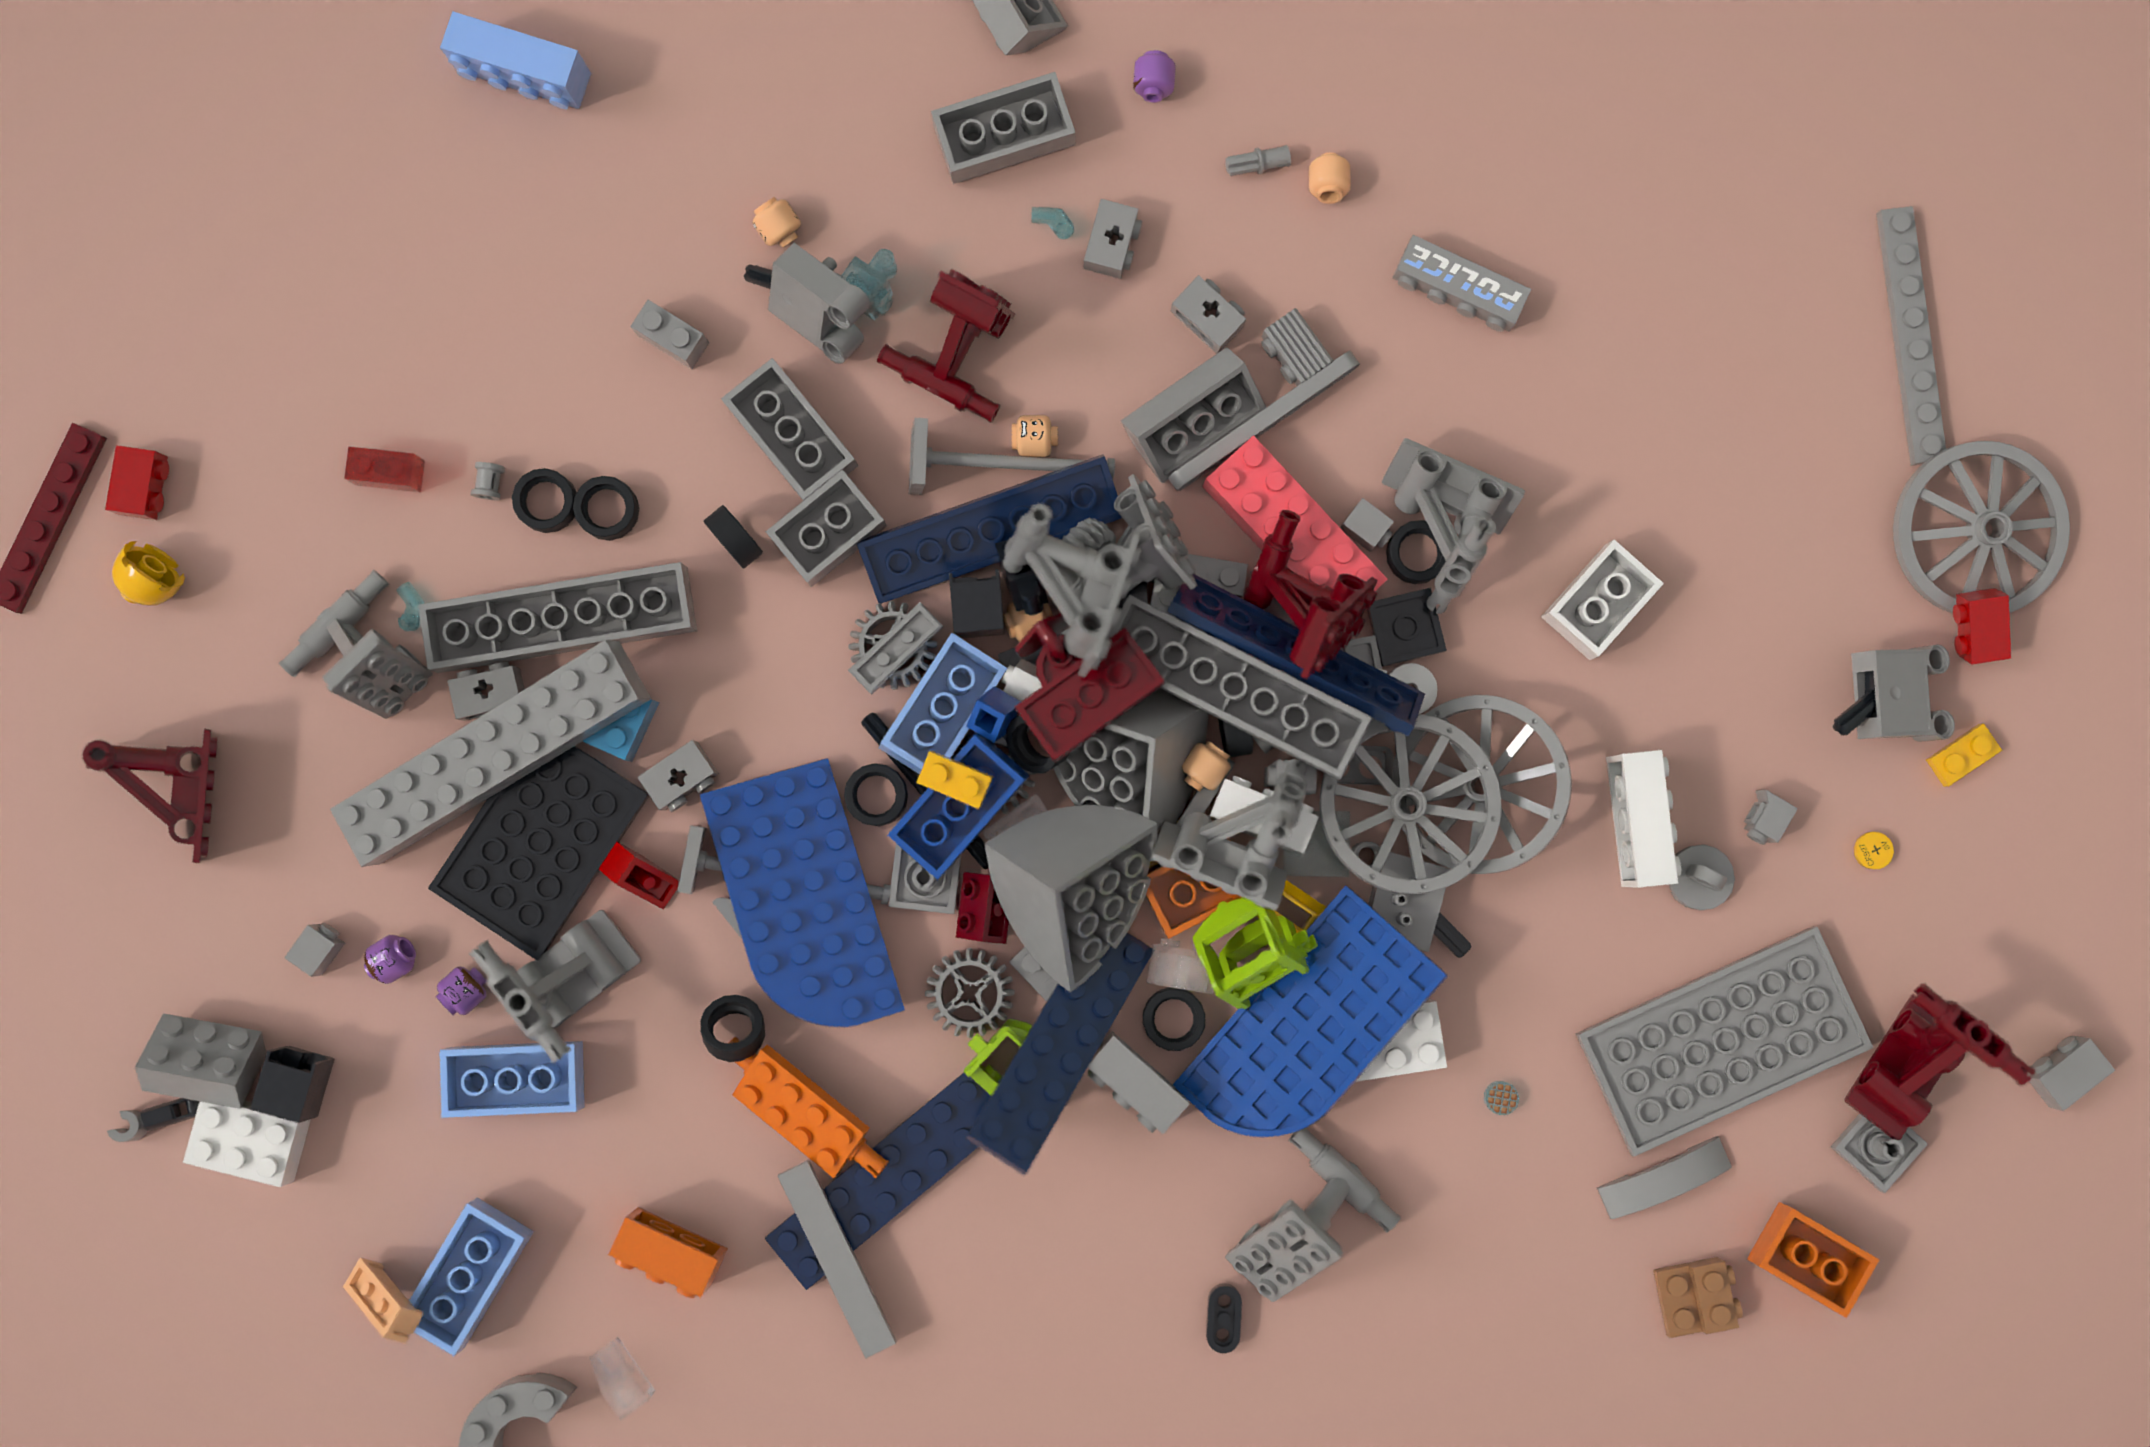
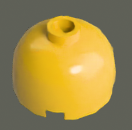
M137 541L125 544L118 553L112 567V578L121 596L130 603L149 606L159 605L173 597L181 588L185 579L184 574L179 577V574L174 570V568L179 566L177 562L167 553L153 545L146 543L143 548L134 546Z

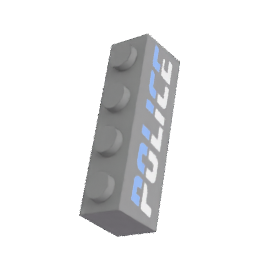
M1415 235L1411 237L1392 277L1398 280V284L1404 289L1410 291L1417 289L1428 294L1427 298L1442 305L1448 303L1456 307V311L1468 318L1476 316L1487 321L1486 325L1500 332L1504 330L1509 332L1516 324L1531 291L1530 288Z

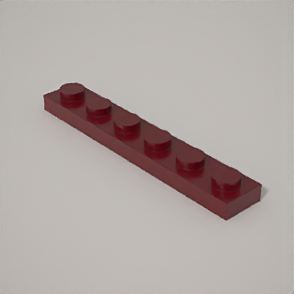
M72 422L0 570V606L22 614L107 440L106 437Z

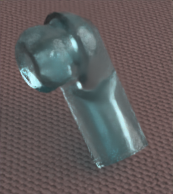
M1032 207L1031 223L1048 224L1059 239L1065 240L1072 236L1074 233L1073 222L1062 209Z
M406 582L396 590L406 604L404 614L398 618V625L404 631H415L421 626L418 604H424L425 602L411 582Z

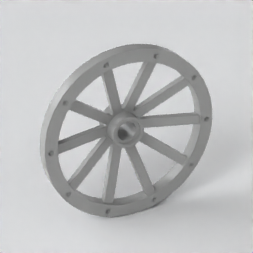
M1975 441L1959 444L1937 453L1924 462L1906 483L1896 506L1893 523L1895 551L1906 578L1923 598L1938 608L1952 614L1954 605H1957L1956 598L1943 592L1933 581L1977 546L1978 549L1962 593L1976 591L1989 551H1991L2001 591L2009 595V613L2034 601L2052 583L2063 564L2070 535L2067 504L2060 486L2050 471L2039 460L2024 450L1994 441ZM1971 455L1991 456L1987 508L1960 462V458ZM2006 460L2023 470L2030 479L1999 511L2003 461ZM1948 465L1975 514L1924 487L1939 470ZM2038 487L2046 501L2050 518L2011 521L2009 517ZM1918 498L1967 522L1966 526L1912 532V517ZM1988 521L1992 525V533L1990 536L1986 532V524ZM2051 527L2050 543L2045 559L2043 560L2011 536L2012 531ZM1968 537L1967 541L1924 573L1915 555L1912 541ZM2002 544L2038 570L2033 579L2017 593L2014 592Z
M1473 695L1460 697L1433 708L1425 715L1449 723L1447 718L1455 714L1471 710H1482L1480 748L1489 761L1493 710L1507 713L1526 723L1492 767L1498 780L1501 799L1548 818V821L1538 835L1527 845L1523 846L1501 808L1499 825L1514 853L1497 859L1482 860L1471 874H1492L1508 871L1521 866L1540 854L1551 843L1562 827L1567 816L1572 794V777L1568 757L1563 745L1551 727L1525 706L1497 696ZM1413 729L1409 736L1405 735L1408 766L1410 760L1422 766L1427 760V756L1414 750L1428 731ZM1536 731L1545 742L1554 762L1499 776ZM1450 742L1467 771L1475 768L1468 757ZM1395 755V759L1393 762L1392 781L1399 788L1397 761ZM1437 762L1433 769L1451 778L1464 773L1441 762ZM1556 773L1557 792L1553 809L1502 789V786ZM1479 777L1427 801L1432 802L1465 795L1466 797L1455 808L1468 810L1475 803L1474 811L1485 813L1484 794L1479 795L1475 791V783ZM1402 797L1400 800L1401 810L1404 813L1411 814L1409 806L1414 805V802L1408 797ZM1445 817L1437 827L1445 834L1459 819ZM1473 822L1469 853L1478 840L1483 823ZM1416 824L1421 852L1424 855L1450 869L1459 864L1449 853L1438 848L1435 845L1437 842L1430 835L1426 837ZM1403 825V826H1402V829H1403L1404 833L1406 834L1405 825Z
M1423 714L1418 715L1413 729L1428 731L1440 737L1412 786H1410L1406 738L1404 734L1394 732L1399 788L1361 745L1371 737L1390 731L1385 724L1374 720L1370 723L1355 755L1390 796L1337 784L1338 779L1324 773L1320 789L1319 807L1322 827L1338 859L1347 869L1364 882L1376 888L1398 894L1434 892L1466 877L1481 863L1495 840L1501 817V794L1498 780L1483 750L1470 736L1456 726L1444 720ZM1449 741L1458 747L1475 767L1425 792L1421 791ZM1475 778H1480L1485 797V813L1427 804V801ZM1335 795L1385 806L1388 809L1340 831L1335 814ZM1402 797H1408L1414 802L1415 809L1412 814L1404 813L1401 810L1400 800ZM1425 814L1483 823L1478 840L1470 853L1466 855ZM1392 818L1393 822L1371 867H1369L1355 855L1345 840ZM1416 823L1457 860L1459 864L1439 876L1427 879ZM1403 825H1405L1416 880L1398 879L1380 873Z

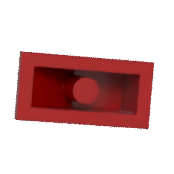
M619 842L615 843L598 868L619 887L663 910L678 889L680 881L641 854Z

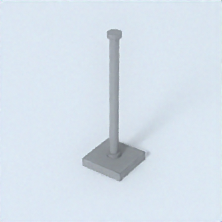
M915 418L911 429L909 494L922 495L926 481V467L931 468V464L1057 471L1085 460L932 451V447H927L928 418ZM1108 458L1107 464L1111 476L1114 478L1115 459Z
M690 825L677 892L692 894L695 888L698 871L703 872L704 868L722 871L718 857L709 856L706 851H702L706 827ZM867 884L871 899L881 900V904L887 905L891 885L884 884V887Z

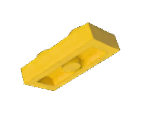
M1982 723L1976 725L1927 758L1926 761L1942 785L1948 787L1994 757L2002 749L1985 724Z
M931 750L927 755L917 783L979 809L982 806L993 776Z

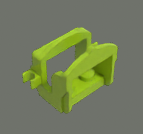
M1244 897L1229 903L1220 902L1217 910L1201 924L1193 936L1198 957L1207 971L1215 995L1237 1009H1247L1250 1007V996L1292 971L1297 970L1301 974L1309 972L1305 958L1308 957V952L1318 947L1314 935L1308 936L1306 929L1297 933L1292 921L1284 916H1277L1271 908L1260 907L1252 900ZM1259 915V920L1239 930L1226 943L1217 956L1209 944ZM1269 944L1271 950L1260 953L1256 959L1244 966H1237V962Z
M1010 1018L988 1042L977 1033L967 1044L977 1054L966 1065L963 1072L992 1095L1002 1075L990 1064L986 1068L981 1064L1007 1035L1017 1045L1021 1046L1032 1024Z

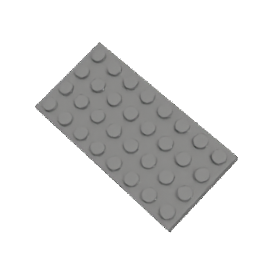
M1815 926L1576 1033L1626 1146L1634 1157L1873 1048L1818 927Z

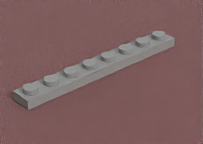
M1912 206L1884 209L1876 213L1911 466L1921 465L1932 456L1946 449Z

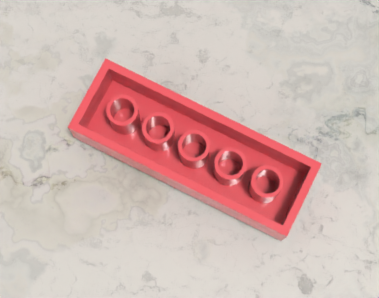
M1254 435L1205 479L1202 485L1205 491L1261 551L1265 538L1273 534L1280 511L1290 510L1300 516V522H1298L1291 540L1293 550L1286 565L1287 569L1323 588L1329 586L1332 589L1340 574H1351L1364 581L1374 577L1378 580L1374 591L1388 580Z

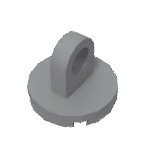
M1695 845L1689 846L1675 855L1679 857L1681 863V875L1677 876L1678 884H1669L1675 900L1683 906L1695 910L1714 909L1726 901L1732 893L1735 876L1733 866L1724 853L1715 847Z

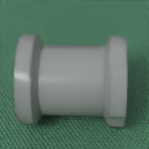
M475 462V468L478 471L475 489H471L470 495L481 499L500 500L501 494L498 493L499 482L505 468L498 464Z

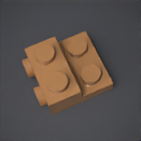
M1713 1257L1653 1270L1666 1335L1669 1338L1698 1332L1711 1334L1739 1328L1737 1319L1743 1317L1742 1307L1738 1298H1733L1730 1287L1736 1284L1735 1274L1731 1265H1726L1724 1260L1719 1257Z

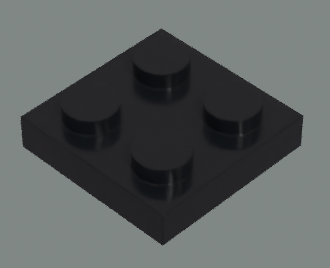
M1431 587L1376 600L1371 608L1367 610L1373 635H1376L1381 667L1447 651L1436 607L1433 612L1427 607V600L1432 595Z

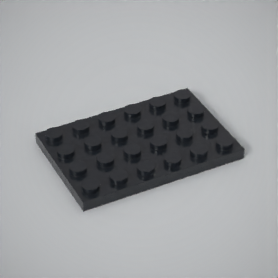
M574 746L488 798L428 889L539 961L600 870L598 868L615 843L621 840L649 798V794L577 746Z

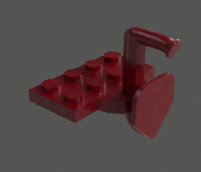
M1061 612L1038 621L1015 647V651L1020 658L1027 657L1043 647L1036 662L1037 677L1042 687L1016 705L1015 709L1055 763L1166 684L1163 677L1126 628H1123L1109 638L1111 643L1105 658L1100 659L1096 670L1091 668L1085 677L1078 675L1083 659L1072 654L1069 656L1063 643L1064 635L1058 636L1069 627Z

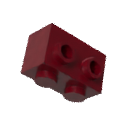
M964 872L955 938L1007 944L1009 921L1000 905L991 876Z

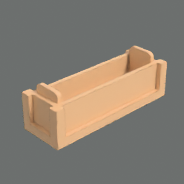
M360 1258L343 1288L383 1338L406 1343L409 1338L408 1334H413L421 1321L423 1312L413 1307L384 1272V1265L382 1263Z

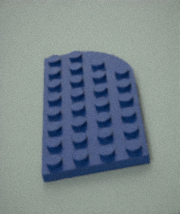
M828 758L700 794L701 803L748 962L755 980L767 996L783 1010L801 1020L832 1028L854 1027L905 1011Z
M1345 886L1306 930L1308 936L1314 935L1318 947L1308 952V957L1305 958L1309 972L1301 974L1294 970L1250 996V1007L1238 1009L1173 1083V1086L1216 1125L1241 1135L1273 1137L1295 1133L1318 1122L1328 1114L1449 976L1348 886Z

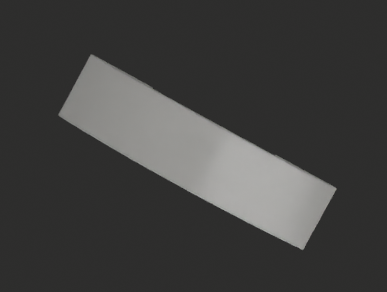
M1715 1136L1687 1148L1688 1152L1633 1176L1625 1175L1597 1187L1610 1219L1629 1215L1670 1200L1716 1178L1732 1168L1720 1138Z

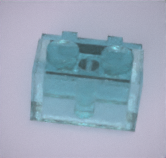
M880 249L869 265L855 256L841 277L848 283L862 289L868 296L870 307L864 312L865 315L875 321L879 314L885 315L893 303L891 298L893 293L888 279L894 277L897 272L893 253L888 249Z

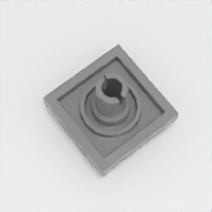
M896 844L888 907L955 914L961 856L937 880Z
M1859 1113L1831 1145V1148L1882 1193H1886L1928 1143L1910 1127H1908L1901 1140L1892 1139Z

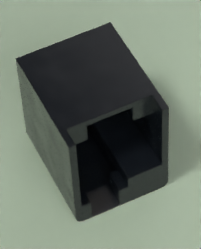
M995 569L996 576L977 579V577L954 578L953 574L949 573L954 634L961 639L1005 634L999 569Z
M292 1046L267 1050L250 1110L296 1123L318 1117L335 1059Z

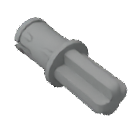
M1287 145L1266 150L1255 148L1254 152L1227 157L1225 160L1226 170L1231 176L1255 171L1258 174H1263V170L1290 166L1291 154Z

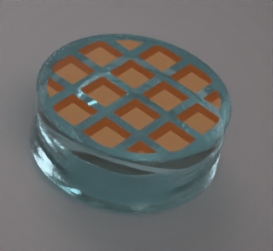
M1496 1081L1486 1088L1484 1102L1493 1113L1508 1115L1517 1108L1519 1095L1511 1084L1504 1081Z

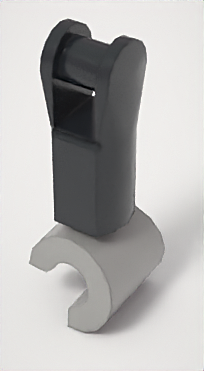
M179 1098L143 1109L141 1112L136 1110L120 1111L121 1118L130 1123L129 1130L125 1128L112 1129L107 1131L111 1139L117 1142L138 1141L145 1136L147 1131L195 1118L200 1101ZM179 1104H186L188 1114H181Z

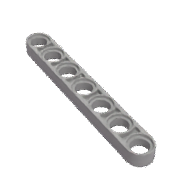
M1351 351L1344 353L1177 469L1168 479L1177 491L1184 489L1229 458L1253 435L1257 438L1347 376L1360 363Z

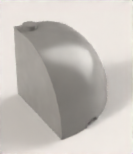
M1159 688L1071 751L1067 759L1053 769L1075 806L1100 805L1135 812L1157 823V835L1159 836L1164 821L1176 825L1193 791V787L1184 781L1187 774L1183 772L1182 765L1197 743H1206L1209 713Z
M1100 805L1057 808L1024 819L984 843L994 890L1009 923L1037 963L1070 993L1101 967L1102 964L1099 960L1110 947L1117 948L1135 920L1148 891L1151 878L1147 876L1150 861H1155L1151 858L1158 839L1157 823L1135 812Z

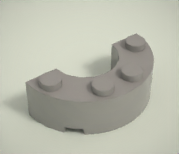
M546 1373L519 1375L504 1381L487 1394L469 1414L461 1432L459 1447H503V1435L508 1422L520 1417H534L548 1424L576 1390L577 1386L561 1377Z

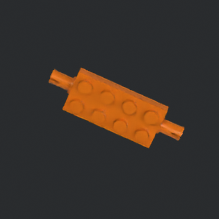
M735 1036L729 1043H737L740 1040ZM768 1044L759 1051L758 1055L755 1053L743 1061L735 1062L744 1070V1076L732 1095L831 1177L835 1178L845 1164L852 1160L860 1164L874 1178H877L885 1169L889 1161L866 1144L868 1140L865 1139V1135L870 1127Z

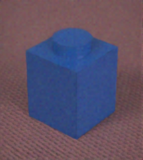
M994 686L977 699L966 727L995 743L1006 734L1010 722L1017 717L1018 711L1015 709V706L1021 701Z

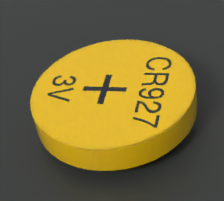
M1867 832L1861 835L1855 843V858L1860 865L1867 869L1884 868L1893 858V844L1886 835L1880 832Z

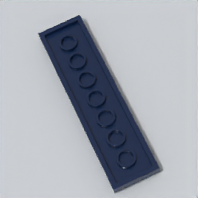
M1102 454L867 537L857 543V547L877 601L882 604L949 580V573H952L955 578L999 562L995 543L1012 538L1016 532L1019 520L1022 516L1028 514L1034 505L1042 504L1049 508L1051 519H1049L1047 535L1062 540L1063 536H1066L1071 528L1076 527L1079 522L1087 518H1095L1097 521L1107 524L1121 519L1122 516L1114 508V502L1118 495L1106 458Z
M1193 574L1197 584L1195 588L1191 590L1186 583L1180 586L1167 612L1175 615L1178 620L1190 623L1204 630L1206 634L1216 639H1221L1245 654H1250L1265 662V664L1281 670L1295 679L1385 724L1388 729L1394 732H1400L1406 736H1409L1412 732L1425 693L1342 650H1339L1334 660L1328 659L1320 673L1315 671L1308 679L1301 677L1303 668L1293 663L1290 659V653L1300 632L1298 627Z
M1127 932L1117 948L1110 947L1099 960L1102 964L1101 967L1071 993L1057 983L966 1139L1022 1175L1029 1171L1152 956L1154 949Z
M964 1072L872 1148L889 1161L877 1178H874L871 1173L855 1162L823 1189L853 1251L979 1147L966 1139L991 1095ZM795 1213L764 1238L806 1290L825 1275Z

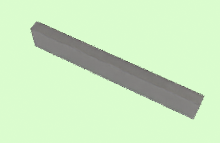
M807 1160L779 1174L780 1183L865 1359L896 1344L893 1332L810 1161Z

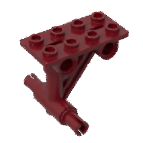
M951 269L949 274L940 270L937 276L939 280L933 290L930 302L954 315L936 365L917 355L909 357L887 344L881 349L877 363L883 364L901 374L904 382L908 384L914 383L955 405L954 408L960 412L968 410L992 423L1001 405L976 393L974 385L955 375L975 336L979 338L981 332L984 331L999 339L1010 319L1014 318L1015 313L1009 309L1011 303L995 291L983 285L979 287L974 281Z
M1282 510L1280 511L1273 534L1268 535L1264 540L1262 552L1243 595L1244 600L1263 610L1271 605L1275 597L1300 629L1290 653V659L1293 663L1303 668L1301 677L1308 679L1315 671L1320 673L1328 659L1334 660L1340 648L1345 649L1352 636L1357 637L1366 622L1362 618L1364 611L1371 608L1377 597L1378 592L1374 591L1378 580L1371 577L1369 580L1364 581L1351 574H1340L1333 589L1329 586L1323 588L1287 569L1286 565L1293 550L1291 540L1301 518L1295 512Z
M204 729L202 747L167 746L166 749L116 746L103 740H94L85 746L82 756L86 769L106 772L169 826V835L174 841L182 844H194L192 863H200V857H207L209 837L202 836L203 823L210 824L212 804L205 803L206 790L213 791L215 770H208L209 758H216L218 737H211V729ZM192 753L200 758V767L195 771H185L180 766L181 758L186 754ZM130 770L164 772V776H173L171 805ZM182 819L191 820L195 825L194 834L185 839L177 836L174 828L178 821Z
M1925 983L1920 984L1913 991L1917 996L1911 994L1845 1097V1102L1895 1140H1901L1908 1127L1917 1126L1926 1119L1932 1109L1931 1102L1927 1100L1930 1092L1942 1074L1949 1073L1960 1065L1967 1051L1989 1068H1999L2016 1081L2019 1086L2027 1084L2032 1079L2027 1073L2030 1075L2035 1074V1069L2012 1053L2011 1045L1991 1030L1984 1021L1977 1019L1957 1002L1944 1000Z

